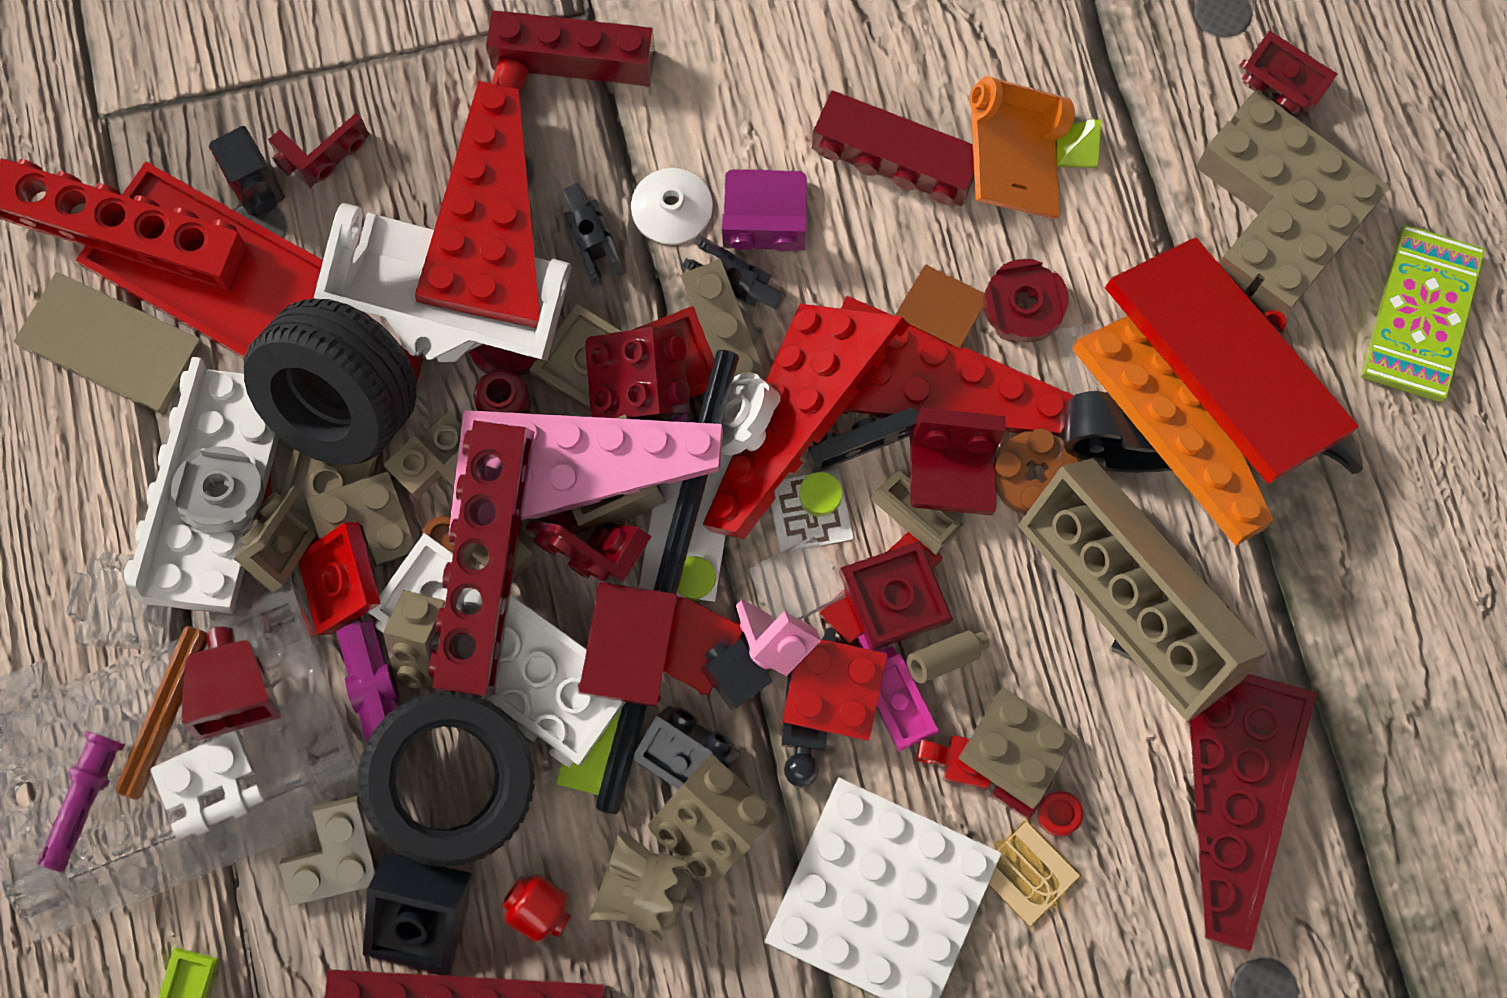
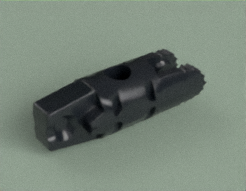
M579 183L564 188V193L571 209L564 213V216L592 287L603 284L602 274L595 260L606 255L612 271L617 276L625 274V267L608 229L598 200L594 199L589 202L585 191Z
M698 235L694 244L700 250L708 254L711 253L721 259L737 299L755 308L758 301L774 309L780 308L786 294L768 284L772 275L742 260L734 253L704 236ZM686 258L681 267L691 271L703 266V264L694 259ZM736 269L741 273V279L737 284L732 281L731 277Z

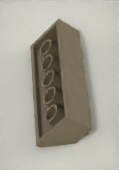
M1094 459L1061 466L1018 524L1023 533L1186 722L1192 720L1243 681L1268 653Z

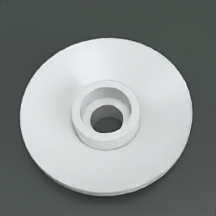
M665 168L646 176L636 187L631 202L632 217L639 231L648 239L663 245H681L697 238L708 226L713 210L711 193L703 180L694 173L680 168ZM669 196H675L679 199L675 205H667L664 202L665 198Z

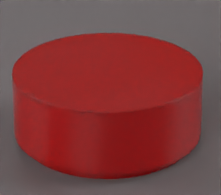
M1055 791L1042 799L1037 808V819L1039 825L1046 833L1056 837H1064L1075 832L1080 827L1083 820V808L1080 801L1073 794L1066 791Z

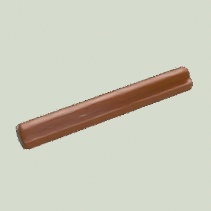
M189 626L183 629L115 790L118 794L134 800H139L142 797L152 774L150 768L154 767L183 700L185 659L190 654L204 651L207 645L206 632Z

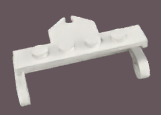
M341 203L331 228L314 295L315 299L335 300L351 305L361 311L385 317L399 337L402 347L410 355L420 356L423 353L428 360L437 358L438 362H457L468 351L486 344L548 361L572 269L570 263L557 259L548 261L534 257L540 311L537 328L418 303L415 299V292L434 230L368 212L360 242L356 248L362 225V208L348 203Z

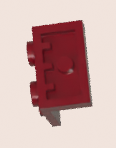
M921 407L916 418V424L910 432V505L913 508L994 515L996 511L995 451L1006 432L1005 416Z
M530 521L526 526V529L536 536L533 542L538 547L552 555H556L557 552L570 559L567 566L584 578L589 579L590 576H593L602 582H605L607 578L624 581L652 537L636 526L606 523L598 527L591 534L586 544L560 525Z

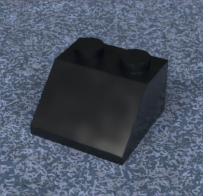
M385 853L367 888L362 955L449 976L468 910L472 873L444 866L425 865L406 857Z

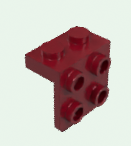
M1270 30L1249 60L1243 59L1239 65L1240 73L1243 74L1241 80H1243L1242 83L1253 91L1257 89L1262 94L1266 90L1278 97L1276 100L1277 105L1295 118L1298 117L1300 112L1309 117L1338 75V73Z
M647 327L588 337L585 341L591 417L618 418L626 414L627 418L648 415L690 414V388L687 383L685 362L687 349L683 337V329Z

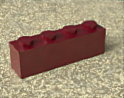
M492 10L486 50L493 70L496 69L500 59H510L524 65L530 74L650 87L655 57L653 27Z
M831 90L813 130L812 149L816 150L823 158L830 161L842 160L854 165L858 171L866 175L875 176L878 174L886 177L902 189H917L930 194L935 201L944 205L955 204L962 207L975 178L972 143Z

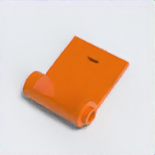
M983 77L973 86L969 96L972 115L976 201L1052 219L1060 217L1055 141L1065 136L1073 124L1075 117L1073 101L1067 97L997 78Z

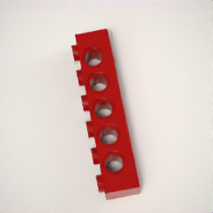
M3 158L0 160V220L229 291L246 250V245L238 233V229L233 225L221 220H214L213 224L200 220L196 214L183 208H175L174 211L161 208L157 202L144 196L137 195L135 199L122 196L118 190L106 184L97 183L93 187L82 183L79 178L67 172L58 171L56 175L43 171L39 165L25 159H19L17 163ZM40 192H46L41 200L32 202L35 195ZM86 204L81 212L71 214L75 206ZM125 216L119 225L109 226L114 218ZM165 228L159 237L154 239L148 238L153 230ZM204 240L203 245L199 249L187 251L188 246L192 242Z

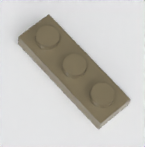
M721 259L681 274L680 277L691 305L695 309L714 359L716 352L720 349L732 351L739 356L735 376L752 372L761 378H765L766 374Z

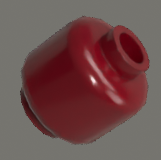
M506 369L492 370L483 375L475 385L473 398L477 411L530 413L532 404L530 392L522 377L515 372Z

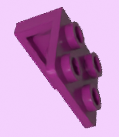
M729 170L725 175L724 214H722L723 248L736 250L765 249L784 252L805 250L806 174L802 171Z

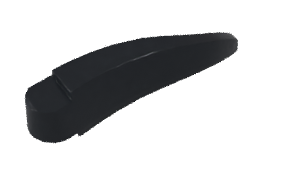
M1086 391L1076 394L1067 402L1065 409L1064 448L1068 454L1080 459H1094L1095 461L1103 462V468L1106 471L1144 473L1172 470L1108 392ZM1349 437L1320 453L1339 462L1352 474H1357L1363 470L1360 452Z

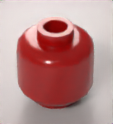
M540 874L531 875L527 879L520 876L510 888L501 904V907L506 910L504 915L505 923L532 942H541L550 934L557 938L571 918V914L566 912L569 902L568 894Z

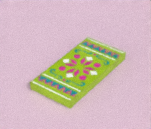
M1404 224L1398 235L1360 378L1441 403L1447 398L1485 248Z

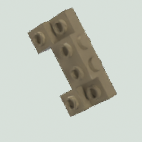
M448 411L419 439L414 435L383 466L392 477H395L408 490L415 500L421 497L441 477L454 491L462 424ZM531 517L521 520L512 581L546 552L533 542L536 536L526 529L530 521L542 522L539 518L534 519ZM478 546L472 552V555L480 565L482 564L485 567L489 560V553L485 546Z

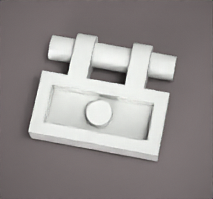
M238 731L227 733L150 768L165 809L172 812L183 806L186 808L187 817L171 823L172 830L178 840L193 833L196 836L202 835L212 830L211 825L232 815L237 819L250 813V807L265 801L264 794L258 784L243 791L239 782L256 774L241 734ZM224 789L226 799L207 808L204 807L201 798Z

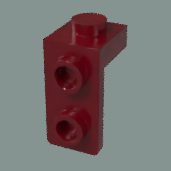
M356 113L308 155L281 129L273 134L268 141L276 153L272 157L274 163L287 176L294 172L311 188L318 181L327 179L333 173L335 166L348 154L356 153L364 145L369 133L363 119Z

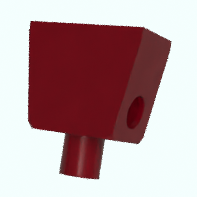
M216 627L209 630L206 634L208 650L190 654L185 659L181 718L182 724L199 741L281 719V711L265 667L250 641L241 640L235 642L234 630L230 627Z

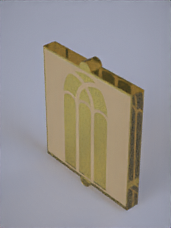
M1025 819L1004 841L998 840L995 843V850L1001 852V855L988 886L1031 928L1051 906L1057 907L1060 905L1061 901L1059 898L1081 875Z

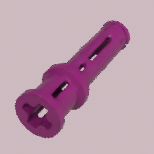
M88 730L84 734L87 742L76 766L70 767L68 772L70 774L68 779L72 781L67 795L51 828L47 842L36 862L40 866L61 873H65L72 852L79 840L99 790L104 791L105 787H108L110 783L107 776L117 752L123 751L126 745Z

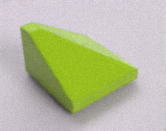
M1093 119L1074 123L1065 136L1056 140L1057 167H1098L1101 120Z

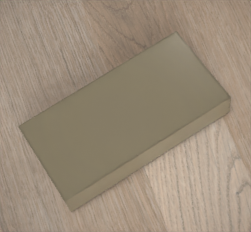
M900 470L880 486L870 499L935 555L963 526L948 511L913 508L910 505V479Z

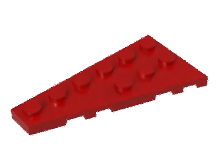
M799 304L766 379L771 387L779 392L780 402L774 409L771 420L765 429V440L755 451L745 449L732 456L702 525L713 533L740 539L746 538L776 499L774 492L788 473L794 475L803 464L800 460L801 456L813 441L818 444L857 395L859 392L857 384L870 367L878 368L885 359L886 355L883 351L895 335L902 337L909 328V323L903 317Z

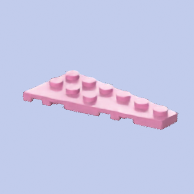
M464 410L450 526L452 520L459 516L461 501L456 499V486L460 474H465L468 457L463 455V440L466 431H472L473 420L521 426L535 432L522 520L531 517L537 519L601 502V499L620 494L626 496L640 492V489L666 482L672 484L720 471L723 438L722 424ZM493 458L485 465L484 474L488 481L496 480L502 473L503 466L499 458ZM491 501L485 502L478 510V520L483 526L490 524L494 520L496 515L495 506Z

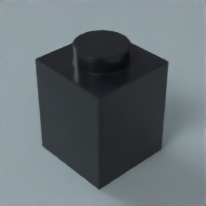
M724 639L704 654L709 662L700 668L730 710L740 707L772 682L765 670L751 658L750 650L741 639L732 645Z

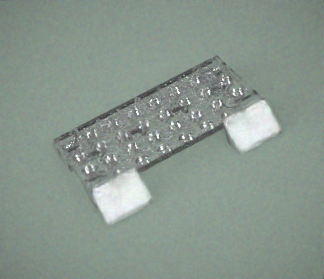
M294 570L283 587L274 593L256 578L242 582L234 613L209 612L210 627L202 630L207 633L216 627L232 628L234 630L235 642L241 640L250 641L259 654L272 689L282 681H289L294 687L292 699L286 704L278 705L281 711V719L236 730L241 734L256 774L240 780L241 787L244 791L258 784L264 794L265 801L250 807V813L237 819L232 815L211 825L212 830L202 835L196 836L193 833L180 840L176 838L171 823L187 817L186 808L183 806L172 812L167 811L152 774L139 800L122 796L115 790L179 639L57 687L53 685L46 661L44 660L0 676V880L5 897L35 942L42 941L315 831L317 829L312 814L314 806L359 796L358 769L361 757L349 723L341 718L316 648V645L320 644ZM181 703L155 766L225 734L199 741L191 738L186 727L182 724ZM88 730L126 744L123 751H121L123 762L119 769L108 773L107 778L110 780L108 787H105L104 791L99 790L79 840L72 852L65 873H61L40 866L36 862L47 842L51 828L67 795L72 781L68 779L70 776L68 772L70 767L76 766L87 742L84 734ZM32 782L36 787V797L30 805L21 807L16 800L17 790L24 783ZM224 789L201 798L204 807L207 808L226 799Z

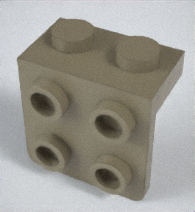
M711 754L650 821L648 828L663 846L670 849L677 857H684V861L688 862V867L695 876L701 878L709 885H714L755 843L778 814Z

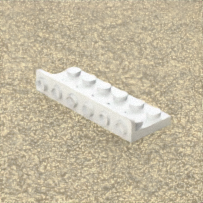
M192 357L189 370L184 371L181 375L180 401L178 407H173L170 413L169 428L171 432L167 444H163L159 451L158 465L160 470L156 482H152L148 488V511L145 521H140L137 526V549L134 559L129 560L126 564L124 582L137 603L233 614L245 568L233 558L243 545L239 538L247 527L239 531L228 530L214 533L201 531L186 524L182 520L171 495L172 479L178 467L187 459L190 463L194 458L201 456L200 451L210 447H230L242 451L256 466L264 485L265 494L279 437L264 423L255 411L247 395L244 373L208 370L202 358ZM216 482L215 488L211 485L206 491L211 493L212 497H218L225 494L227 489L224 482ZM258 510L251 517L249 525L253 523L255 520H258Z
M424 533L379 595L381 604L368 611V613L379 620L375 627L383 633L403 590L446 601L447 589L443 588L442 578L446 563L452 562L453 552ZM476 589L468 592L464 599L465 608L470 614H475L482 606L481 594ZM510 594L495 695H482L481 698L493 703L496 707L501 708L505 713L517 721L518 728L526 738L535 742L540 737L551 745L552 748L548 753L565 766L570 768L573 762L577 765H583L592 749L626 702L578 694V683L581 680L587 648ZM436 632L431 643L432 653L433 651H438L441 633ZM467 633L459 639L457 645L462 657L467 659L475 651V641Z

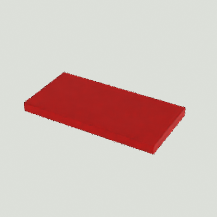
M147 161L144 162L122 193V196L135 199L137 195L144 196L157 202L161 208L174 211L175 208H183L196 214L200 220L212 224L214 220H221L238 229V233L246 245V250L229 291L86 246L76 258L77 263L81 267L243 359L249 345L283 309L300 300L315 299L314 295L323 260ZM125 216L114 218L109 226L119 225ZM165 228L153 230L148 238L154 239L159 237ZM204 240L192 242L188 246L187 251L199 249L203 245Z
M1197 237L1112 277L1104 287L1268 485L1349 437L1359 427Z

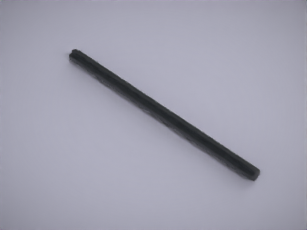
M722 349L716 352L698 423L722 424L739 360L738 354ZM708 474L682 481L653 591L677 594ZM626 702L621 709L596 803V809L601 812L614 815L620 810L647 705Z

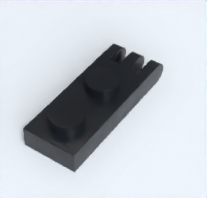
M909 408L877 421L875 417H869L855 423L849 432L838 436L835 432L825 434L818 444L813 441V445L808 447L807 460L812 472H820L910 437L912 427L916 424L918 412Z

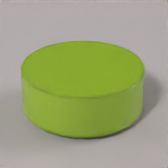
M815 472L808 475L801 483L799 490V500L803 509L809 514L818 517L827 516L836 511L842 498V488L839 481L833 475L826 472Z
M687 557L678 593L694 602L701 601L698 599L708 595L716 581L715 570L711 563L702 557Z

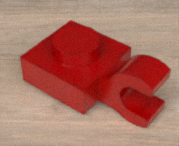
M953 735L950 738L949 748L924 740L918 743L915 761L945 767L944 781L984 790L989 787L990 780L958 759L969 741L968 738Z

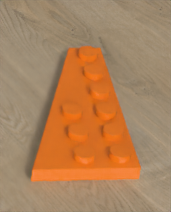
M1128 316L1089 333L1076 341L1072 348L1075 354L1235 546L1265 530L1273 521L1272 515L1242 452Z

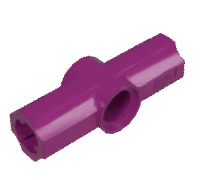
M373 620L355 622L336 631L348 676L345 677L348 697L354 712L359 714L366 743L377 725L384 717L398 707L397 701H400L397 683L390 665L386 664L378 629L375 627Z

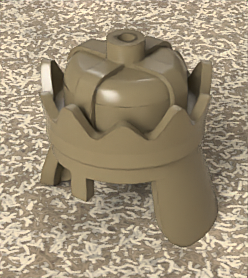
M620 830L589 920L628 922L661 941L663 936L659 933V930L673 929L677 924L681 911L687 914L691 912L695 896L687 894L692 879L690 872L686 869L688 862L684 861V857L653 853L637 840Z

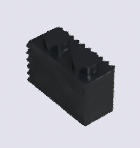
M240 126L210 142L209 149L220 166L228 184L248 214L254 216L256 214L268 213L285 199L283 191L246 126Z

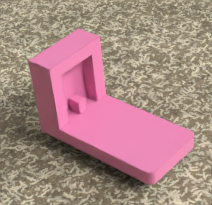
M743 599L736 605L741 620L740 627L745 633L750 647L749 654L754 662L764 669L772 668L787 676L821 641L817 629L786 611L774 621L770 614Z

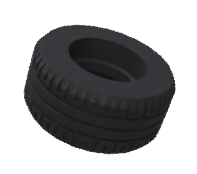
M306 299L294 302L283 309L249 345L245 353L244 383L247 395L255 411L281 440L295 450L315 460L338 465L357 464L371 460L383 451L414 411L417 397L414 371L406 353L397 340L379 322L365 312L346 303L331 299Z

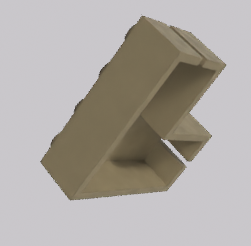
M1257 89L1236 111L1231 121H1228L1207 145L1196 166L1198 170L1258 214L1222 257L1219 264L1244 293H1246L1256 277L1263 280L1250 300L1264 314L1270 310H1277L1286 316L1390 188V186Z

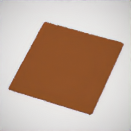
M924 265L895 316H901L910 325L960 348L983 308L984 293L928 265Z

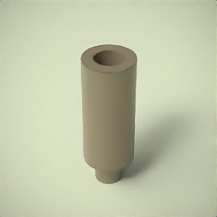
M965 630L909 654L907 657L908 670L916 682L925 683L978 660L981 657V650L989 647V639L984 632L974 634L969 630Z

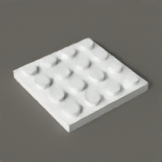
M838 777L764 943L880 998H940L1001 852Z

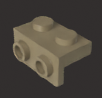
M294 486L281 496L274 492L263 502L258 510L262 514L259 521L255 520L241 534L239 540L243 545L233 558L273 593L283 587L316 535L314 525L292 506L300 494V491Z

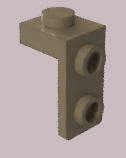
M403 590L383 631L395 679L408 687L419 688L422 686L434 689L432 688L434 678L429 676V662L432 655L430 646L436 635L437 613L441 606L445 607V600Z

